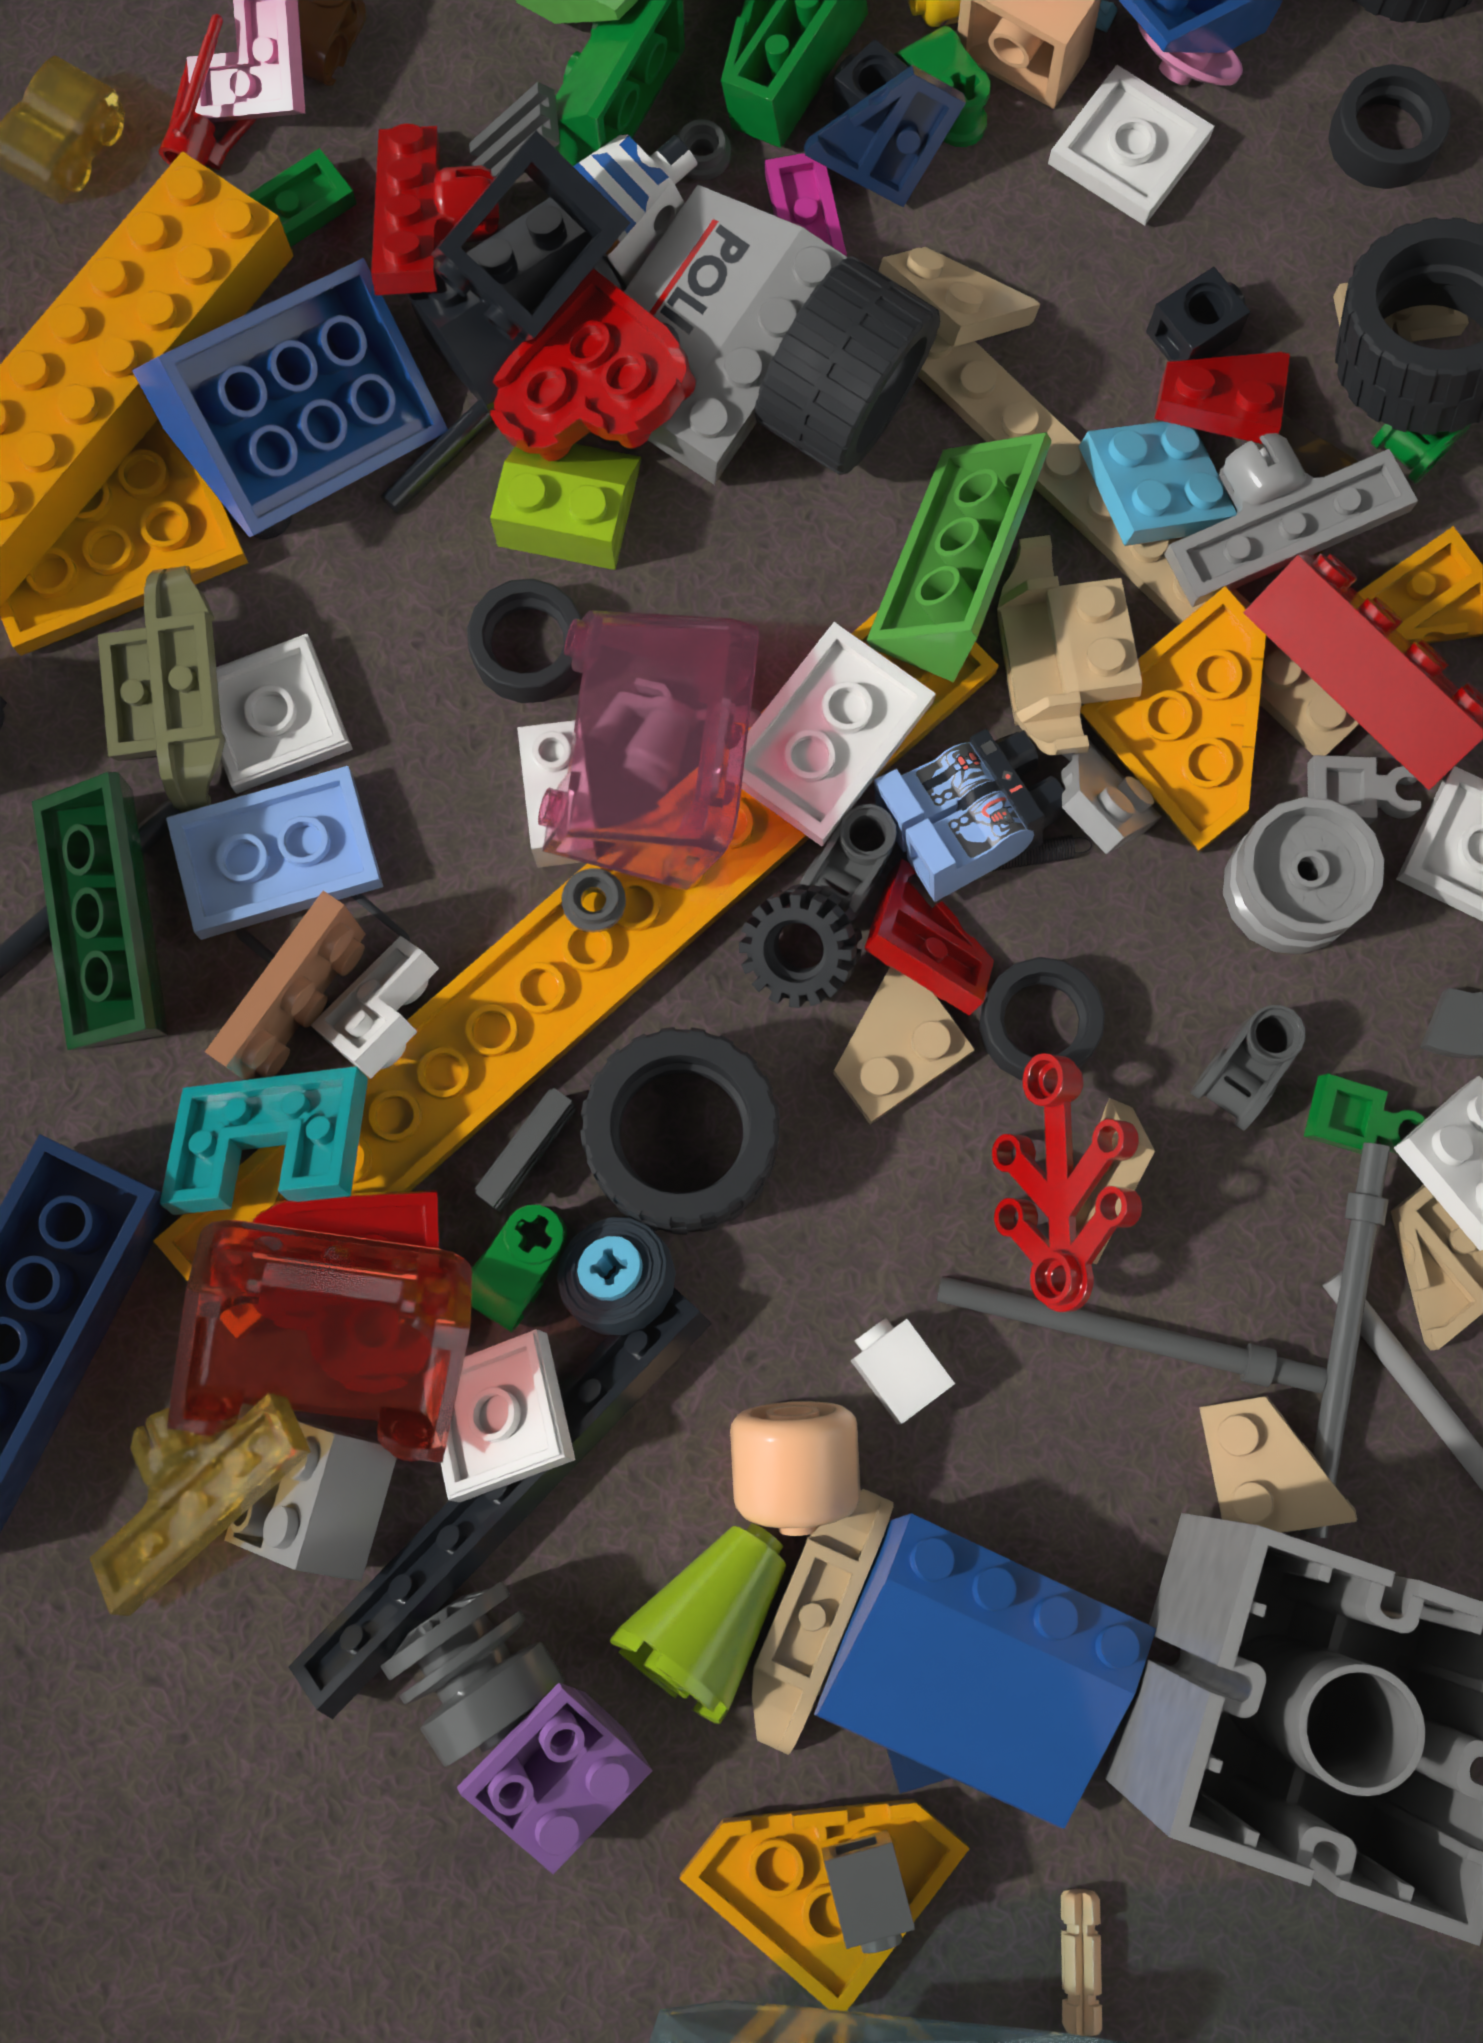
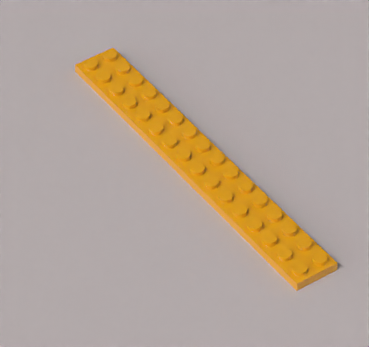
M877 612L851 633L869 647L871 646L866 640ZM976 642L954 682L875 650L936 693L932 705L875 779L880 777L996 674L999 665ZM744 726L578 871L591 868L603 869L612 873L621 882L625 891L626 906L621 919L613 927L602 932L593 933L582 931L570 923L562 907V892L568 882L567 880L407 1019L417 1033L406 1043V1049L402 1056L391 1066L380 1069L371 1079L365 1075L368 1078L351 1193L411 1191L809 839L800 830L721 774V765L751 727ZM590 893L584 898L582 906L588 911H599L604 907L606 898L600 893ZM286 1145L259 1148L239 1166L231 1209L183 1214L153 1240L237 1339L243 1340L268 1318L258 1313L251 1301L243 1295L236 1266L241 1240L251 1226L254 1217L276 1202L286 1200L278 1192Z

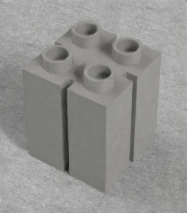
M1181 1513L1149 1622L1150 1626L1156 1628L1155 1637L1180 1648V1658L1174 1665H1167L1149 1658L1146 1659L1136 1693L1120 1722L1104 1778L1170 1838L1307 1886H1311L1312 1879L1314 1878L1338 1897L1480 1946L1483 1935V1783L1470 1777V1767L1477 1757H1483V1602L1420 1580L1395 1576L1394 1571L1259 1525Z

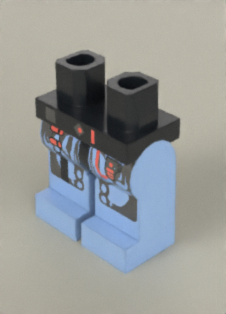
M985 729L971 736L970 742L953 746L944 751L935 760L910 772L900 775L898 770L895 769L874 779L876 806L883 808L892 816L896 825V842L903 852L907 851L908 861L934 902L1007 863L1021 852L1025 851L1027 853L1041 846L1043 829L1067 813L1062 808V793L1064 789L1056 778L1050 776L1028 788L1025 787L1019 778L1037 768L1039 758L1035 746L1024 730L994 740L989 731Z

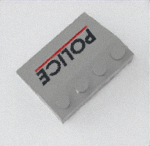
M697 185L624 291L625 294L670 330L688 356L690 371L696 379V386L690 397L682 401L668 421L651 433L648 441L715 485L757 423L755 404L759 395L758 392L769 364L785 333L815 287L819 285L825 275L838 262L848 257L799 225Z

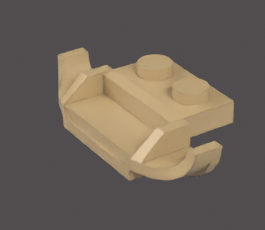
M1050 535L1019 539L1015 563L1009 579L1003 586L997 608L999 636L1015 726L1019 725L1031 742L1047 755L1087 753L1089 741L1088 736L1084 735L1080 718L1081 704L1141 696L1142 678L1122 579L1115 578L1059 586L1058 576H1054Z
M862 1489L860 1501L851 1515L835 1523L818 1526L813 1534L807 1538L802 1554L753 1667L752 1701L757 1741L787 1755L793 1750L817 1695H822L862 1587L887 1528L893 1509L892 1501Z

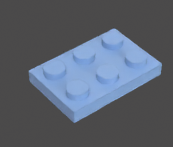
M349 766L166 818L193 930L201 940L309 909L322 891L340 900L383 887L354 776Z

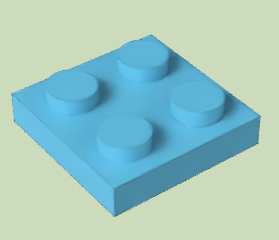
M1155 422L1092 430L1086 433L1079 445L1082 456L1124 546L1188 537L1237 515L1197 430L1194 428L1168 422Z

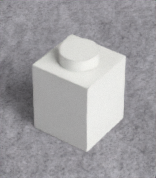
M885 1318L855 1340L862 1352L850 1361L897 1424L904 1423L955 1384L908 1319L894 1328L888 1319Z

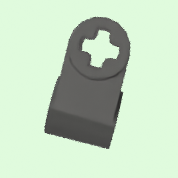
M873 804L859 805L851 809L843 817L823 852L817 855L800 882L803 890H808L812 885L824 888L822 895L825 897H829L833 893L841 897L843 900L838 906L844 912L851 907L856 915V918L851 922L852 925L869 900L877 879L893 853L896 840V825L892 816L883 808ZM861 827H870L876 829L882 835L884 844L879 849L864 852L857 849L849 837L855 830Z
M1269 1005L1259 1009L1239 1026L1225 1048H1222L1216 1054L1191 1089L1190 1094L1197 1099L1203 1096L1207 1097L1236 1118L1235 1126L1243 1131L1246 1130L1268 1103L1277 1088L1276 1084L1301 1051L1305 1042V1027L1302 1019L1292 1009L1283 1005ZM1268 1023L1280 1031L1283 1038V1047L1280 1053H1270L1258 1044L1256 1039L1258 1024Z

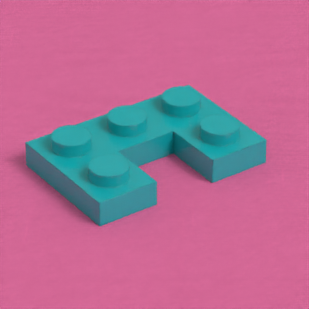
M357 1066L182 1088L160 1204L173 1215L231 1209L242 1150L281 1145L286 1146L278 1192L288 1201L301 1202L351 1196L368 1078Z

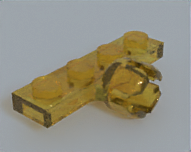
M268 1393L217 1441L203 1411L197 1409L192 1412L181 1406L163 1409L146 1419V1428L154 1445L153 1449L151 1448L145 1427L139 1426L135 1429L130 1449L142 1480L148 1488L147 1502L138 1514L89 1558L109 1614L132 1615L311 1453L287 1397Z

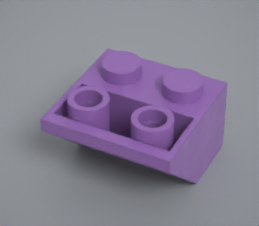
M558 1683L462 1781L457 1789L462 1797L548 1871L554 1874L653 1770L631 1735L586 1692Z

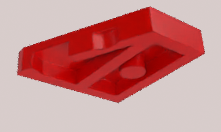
M1272 352L1169 361L1166 364L1161 380L1154 419L1263 444L1259 437L1269 433L1279 434L1281 428L1290 354Z
M901 859L887 876L864 950L879 958L885 965L895 968L925 987L939 999L947 1001L970 1016L984 1002L994 960L974 937L963 930L958 918L943 901L937 903L933 908L925 901L909 882L916 874L910 863Z

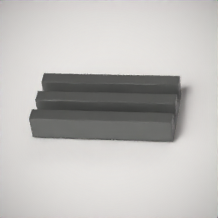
M537 82L469 143L470 154L478 157L471 163V166L482 165L492 170L495 178L525 140L536 130L553 147H556L560 140L555 90Z
M555 1088L548 1090L475 1189L477 1191L475 1193L483 1201L498 1212L502 1211L575 1113L576 1109L572 1100Z

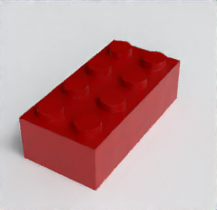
M1323 554L1319 556L1297 555L1243 613L1419 782L1430 790L1483 739V695L1469 683L1458 689L1442 673L1449 664L1436 650L1422 639L1418 643L1414 642L1411 644L1396 630L1403 621L1387 604L1376 596L1372 600L1370 598L1364 600L1350 586L1357 580V577L1332 554H1329L1327 557Z

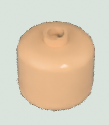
M791 1401L755 1406L737 1415L730 1429L733 1493L736 1509L746 1520L764 1527L779 1528V1532L784 1535L803 1536L813 1534L818 1526L835 1523L853 1513L860 1501L861 1489L857 1422L852 1412L841 1405L828 1402Z

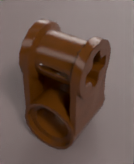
M298 0L303 75L327 86H332L337 80L332 78V75L337 66L344 67L348 52L365 23L367 17L365 3L363 0Z

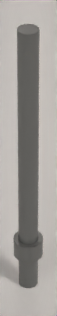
M1366 1142L1363 1143L1355 1193H1348L1344 1219L1351 1220L1327 1364V1379L1322 1395L1313 1451L1314 1457L1321 1464L1320 1467L1335 1486L1377 1226L1385 1225L1389 1199L1382 1198L1390 1147ZM1329 1526L1303 1529L1300 1533L1327 1538Z
M944 1276L940 1280L936 1298L937 1302L1240 1374L1242 1382L1267 1388L1271 1382L1321 1394L1326 1384V1368L1278 1357L1277 1350L1248 1343L1245 1349L1082 1309L1074 1312H1057L1051 1310L1036 1298Z

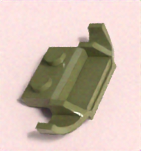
M189 566L157 569L147 576L144 587L145 628L98 635L108 757L123 761L157 756L160 777L165 792L174 808L179 809L181 813L211 805V797L208 794L209 785L219 767L226 741L221 727L212 621L215 620V617L204 594L192 582Z

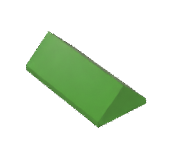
M1047 432L943 449L866 641L872 649L951 682L955 681L978 637L1052 440Z

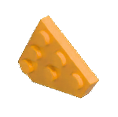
M1226 586L1138 659L1142 678L1141 696L1087 703L1081 706L1080 715L1132 776L1150 792L1155 803L1198 853L1248 813L1266 634L1243 613L1246 609Z
M915 1799L730 1817L722 1819L682 1870L679 1879L834 2015L841 2019L895 1947L876 1953H863L860 1945L846 1949L821 1848L888 1830L894 1846L913 1923L970 1848L967 1843Z

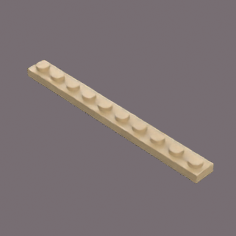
M937 333L934 344L918 377L986 442L1047 432L1052 442L1034 488L1174 623L1179 625L1204 603L1195 607L1190 605L1164 555L1169 544L1182 538L1124 546L1079 449L1081 442L975 341L952 347ZM1236 589L1230 591L1245 609L1251 605ZM1266 635L1259 704L1313 756H1327L1360 724Z

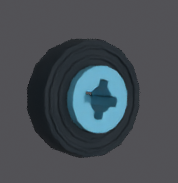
M609 1217L588 1225L571 1239L560 1258L557 1282L563 1304L581 1325L603 1335H626L645 1328L662 1314L673 1294L676 1271L670 1249L651 1227L632 1218ZM616 1265V1272L612 1274L610 1279L605 1280L604 1276H607L608 1272Z

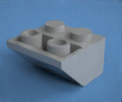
M263 1411L258 1429L254 1432L249 1442L248 1463L239 1493L234 1498L229 1509V1526L224 1541L293 1570L361 1582L399 1448L354 1434Z

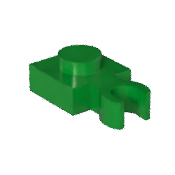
M1332 1074L1319 1075L1317 1078L1303 1137L1358 1154H1362L1364 1142L1376 1144V1140H1378L1381 1145L1389 1146L1390 1152L1398 1154L1394 1147L1402 1141L1398 1134L1400 1124L1404 1122L1410 1125H1420L1425 1118L1421 1114L1410 1110L1384 1111L1387 1091Z

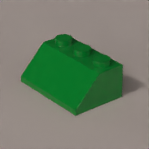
M638 0L619 20L593 22L589 41L582 52L576 51L570 57L564 72L563 84L556 94L560 143L554 148L572 166L619 135H629L633 139L685 50L683 0Z

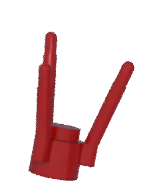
M214 14L211 17L190 83L186 61L169 128L158 150L159 155L169 165L183 151L205 167L208 165L220 170L227 153L257 120V118L237 120L217 143L214 137L216 131L214 124L203 115L195 112L223 24V18L219 14Z

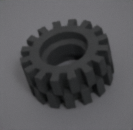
M802 884L793 885L786 891L781 889L760 904L752 912L753 916L745 922L741 932L746 933V937L739 942V953H747L748 957L741 964L744 973L748 974L754 971L757 979L752 983V986L758 992L766 986L772 991L768 999L777 1004L784 998L790 999L789 1007L800 1008L806 1001H809L810 1007L820 1004L827 996L831 997L843 986L856 970L854 966L860 960L862 949L857 948V943L862 939L861 927L853 929L851 924L856 915L851 907L844 912L838 906L843 899L837 894L833 893L829 897L823 896V887L812 885L808 890H803ZM803 923L817 931L824 947L823 957L818 965L811 968H798L784 959L779 949V936L786 925Z

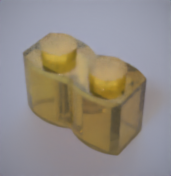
M56 55L49 58L33 76L22 101L15 105L0 122V167L2 171L59 204L64 202L71 191L74 193L81 191L90 178L93 158L100 153L104 146H112L119 139L123 131L125 111L115 90Z

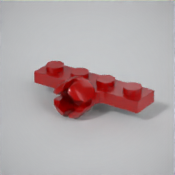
M406 123L389 129H379L371 268L375 295L437 292L436 269L438 267V260L431 253L490 184L491 180L494 179L492 170L482 165L446 167L440 170V141L437 126L420 127L415 124ZM498 203L465 242L485 241L498 232Z

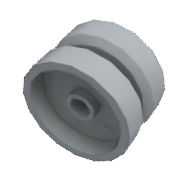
M1302 797L1276 805L1252 826L1248 834L1237 844L1224 870L1223 896L1231 919L1250 940L1273 952L1301 955L1327 947L1371 910L1383 887L1384 857L1375 833L1356 812L1333 800Z

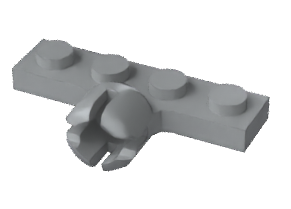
M1269 433L1259 437L1264 445L1260 450L1251 440L1232 452L1226 458L1224 467L1220 469L1219 477L1237 509V515L1169 544L1164 554L1190 605L1195 607L1208 601L1224 586L1231 591L1286 567L1297 555H1313L1411 512L1418 499L1390 449L1320 478H1313L1305 473L1287 438L1277 433Z

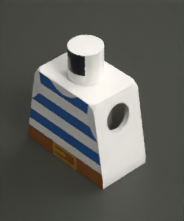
M619 135L573 166L630 222L628 227L603 255L613 273L626 287H628L685 204L675 184L698 165L691 151L676 135L671 137L650 157L629 135Z

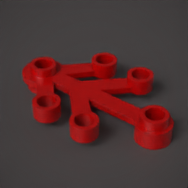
M1042 1053L1034 1056L1028 1062L1023 1073L1022 1083L1028 1100L1035 1105L1044 1106L1047 1174L1035 1162L1036 1150L1034 1143L1029 1137L1024 1135L1003 1134L999 1136L992 1147V1160L998 1170L1008 1172L1049 1218V1240L1037 1228V1209L1027 1199L1005 1198L1000 1201L994 1212V1223L997 1231L1003 1236L1011 1237L1033 1263L1030 1272V1284L1035 1297L1051 1310L1074 1312L1084 1306L1091 1295L1094 1284L1091 1264L1117 1227L1129 1228L1137 1223L1142 1212V1202L1138 1193L1131 1188L1108 1186L1098 1194L1095 1202L1096 1212L1077 1237L1076 1215L1114 1160H1128L1135 1154L1139 1144V1136L1136 1128L1130 1122L1114 1119L1101 1121L1094 1129L1091 1145L1073 1170L1071 1102L1077 1099L1082 1091L1083 1076L1080 1069L1070 1058ZM1117 1131L1119 1138L1118 1144L1114 1149L1112 1145V1138L1114 1133ZM1015 1146L1016 1156L1014 1161H1012L1011 1153ZM1118 1198H1120L1122 1204L1119 1216H1117L1115 1211ZM1017 1210V1212H1018V1222H1017V1224H1016V1226H1015V1224H1014V1214H1015V1211Z

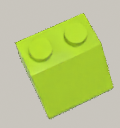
M573 444L570 451L563 458L556 461H547L540 454L526 453L514 447L504 461L490 516L498 547L616 570L640 469L641 457Z

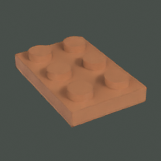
M325 891L321 892L206 1049L205 1053L243 1080L274 1077L280 1071L290 1053V1049L285 1046L300 1025L307 1028L319 1017L327 1003V996L323 994L337 973L341 976H346L350 973L364 952L365 946L361 943V940L366 934L343 903Z

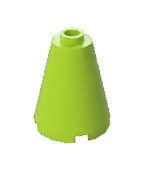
M751 1523L746 1530L732 1526L624 1622L609 1641L612 1645L621 1647L619 1653L630 1664L673 1698H676L677 1695L685 1699L689 1695L693 1696L698 1702L692 1711L713 1723L720 1724L729 1712L786 1569V1563L778 1555L783 1545L772 1534L756 1524Z

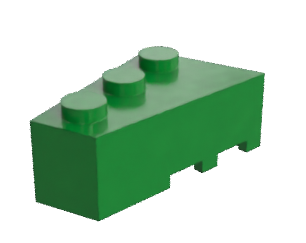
M745 0L741 17L736 19L721 78L731 128L782 148L868 15L867 1Z

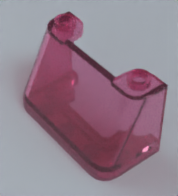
M590 610L582 620L575 618L572 621L565 641L564 654L572 657V670L582 673L568 772L561 780L557 789L549 787L545 791L539 808L538 825L546 827L543 852L687 890L725 853L733 838L739 813L759 643V630L757 626L728 617Z

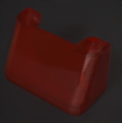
M240 1220L212 1222L205 1226L199 1235L185 1292L167 1429L189 1431L202 1436L215 1435L236 1425L241 1417L243 1404L378 1421V1441L393 1456L405 1461L424 1460L443 1463L470 1333L472 1269L470 1264L458 1254L438 1248Z

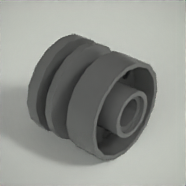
M502 1581L490 1589L467 1595L464 1594L408 1633L391 1659L380 1666L389 1681L415 1663L418 1664L425 1675L423 1679L399 1695L404 1704L415 1702L433 1692L441 1700L442 1705L427 1718L420 1729L444 1767L451 1765L478 1746L483 1753L501 1742L535 1708L538 1702L558 1683H563L566 1680L542 1641L531 1644L513 1654L510 1652L505 1641L526 1619L521 1610L496 1627H494L486 1615L488 1611L511 1596Z

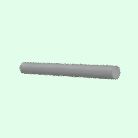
M1343 1270L1322 1285L1336 1304L1338 1302ZM1366 1300L1360 1335L1483 1491V1448Z

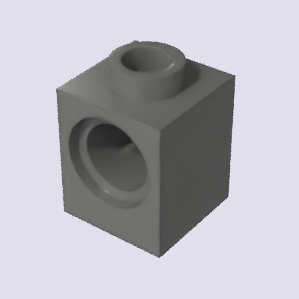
M888 1830L821 1848L846 1949L860 1945L863 1953H876L901 1944L903 1941L901 1934L913 1931L915 1927Z

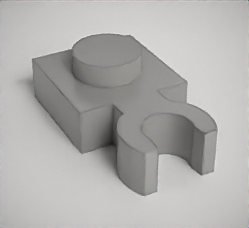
M1314 755L1307 763L1308 797L1333 800L1356 812L1367 825H1370L1377 818V808H1381L1387 815L1399 819L1411 817L1421 809V801L1403 800L1396 792L1397 784L1413 785L1417 781L1404 766L1393 769L1388 775H1377L1375 757Z

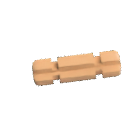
M1070 1889L1063 1891L1061 1895V1920H1064V1924H1067V1930H1061L1062 1989L1068 1994V1999L1062 2000V2024L1070 2035L1080 2037L1096 2036L1102 2030V2005L1099 2004V2000H1096V1996L1102 1994L1101 1935L1095 1930V1925L1101 1924L1100 1899L1094 1891Z

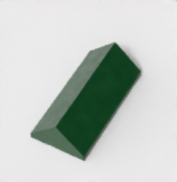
M105 772L32 801L67 1050H79L168 1036L133 789L119 772Z

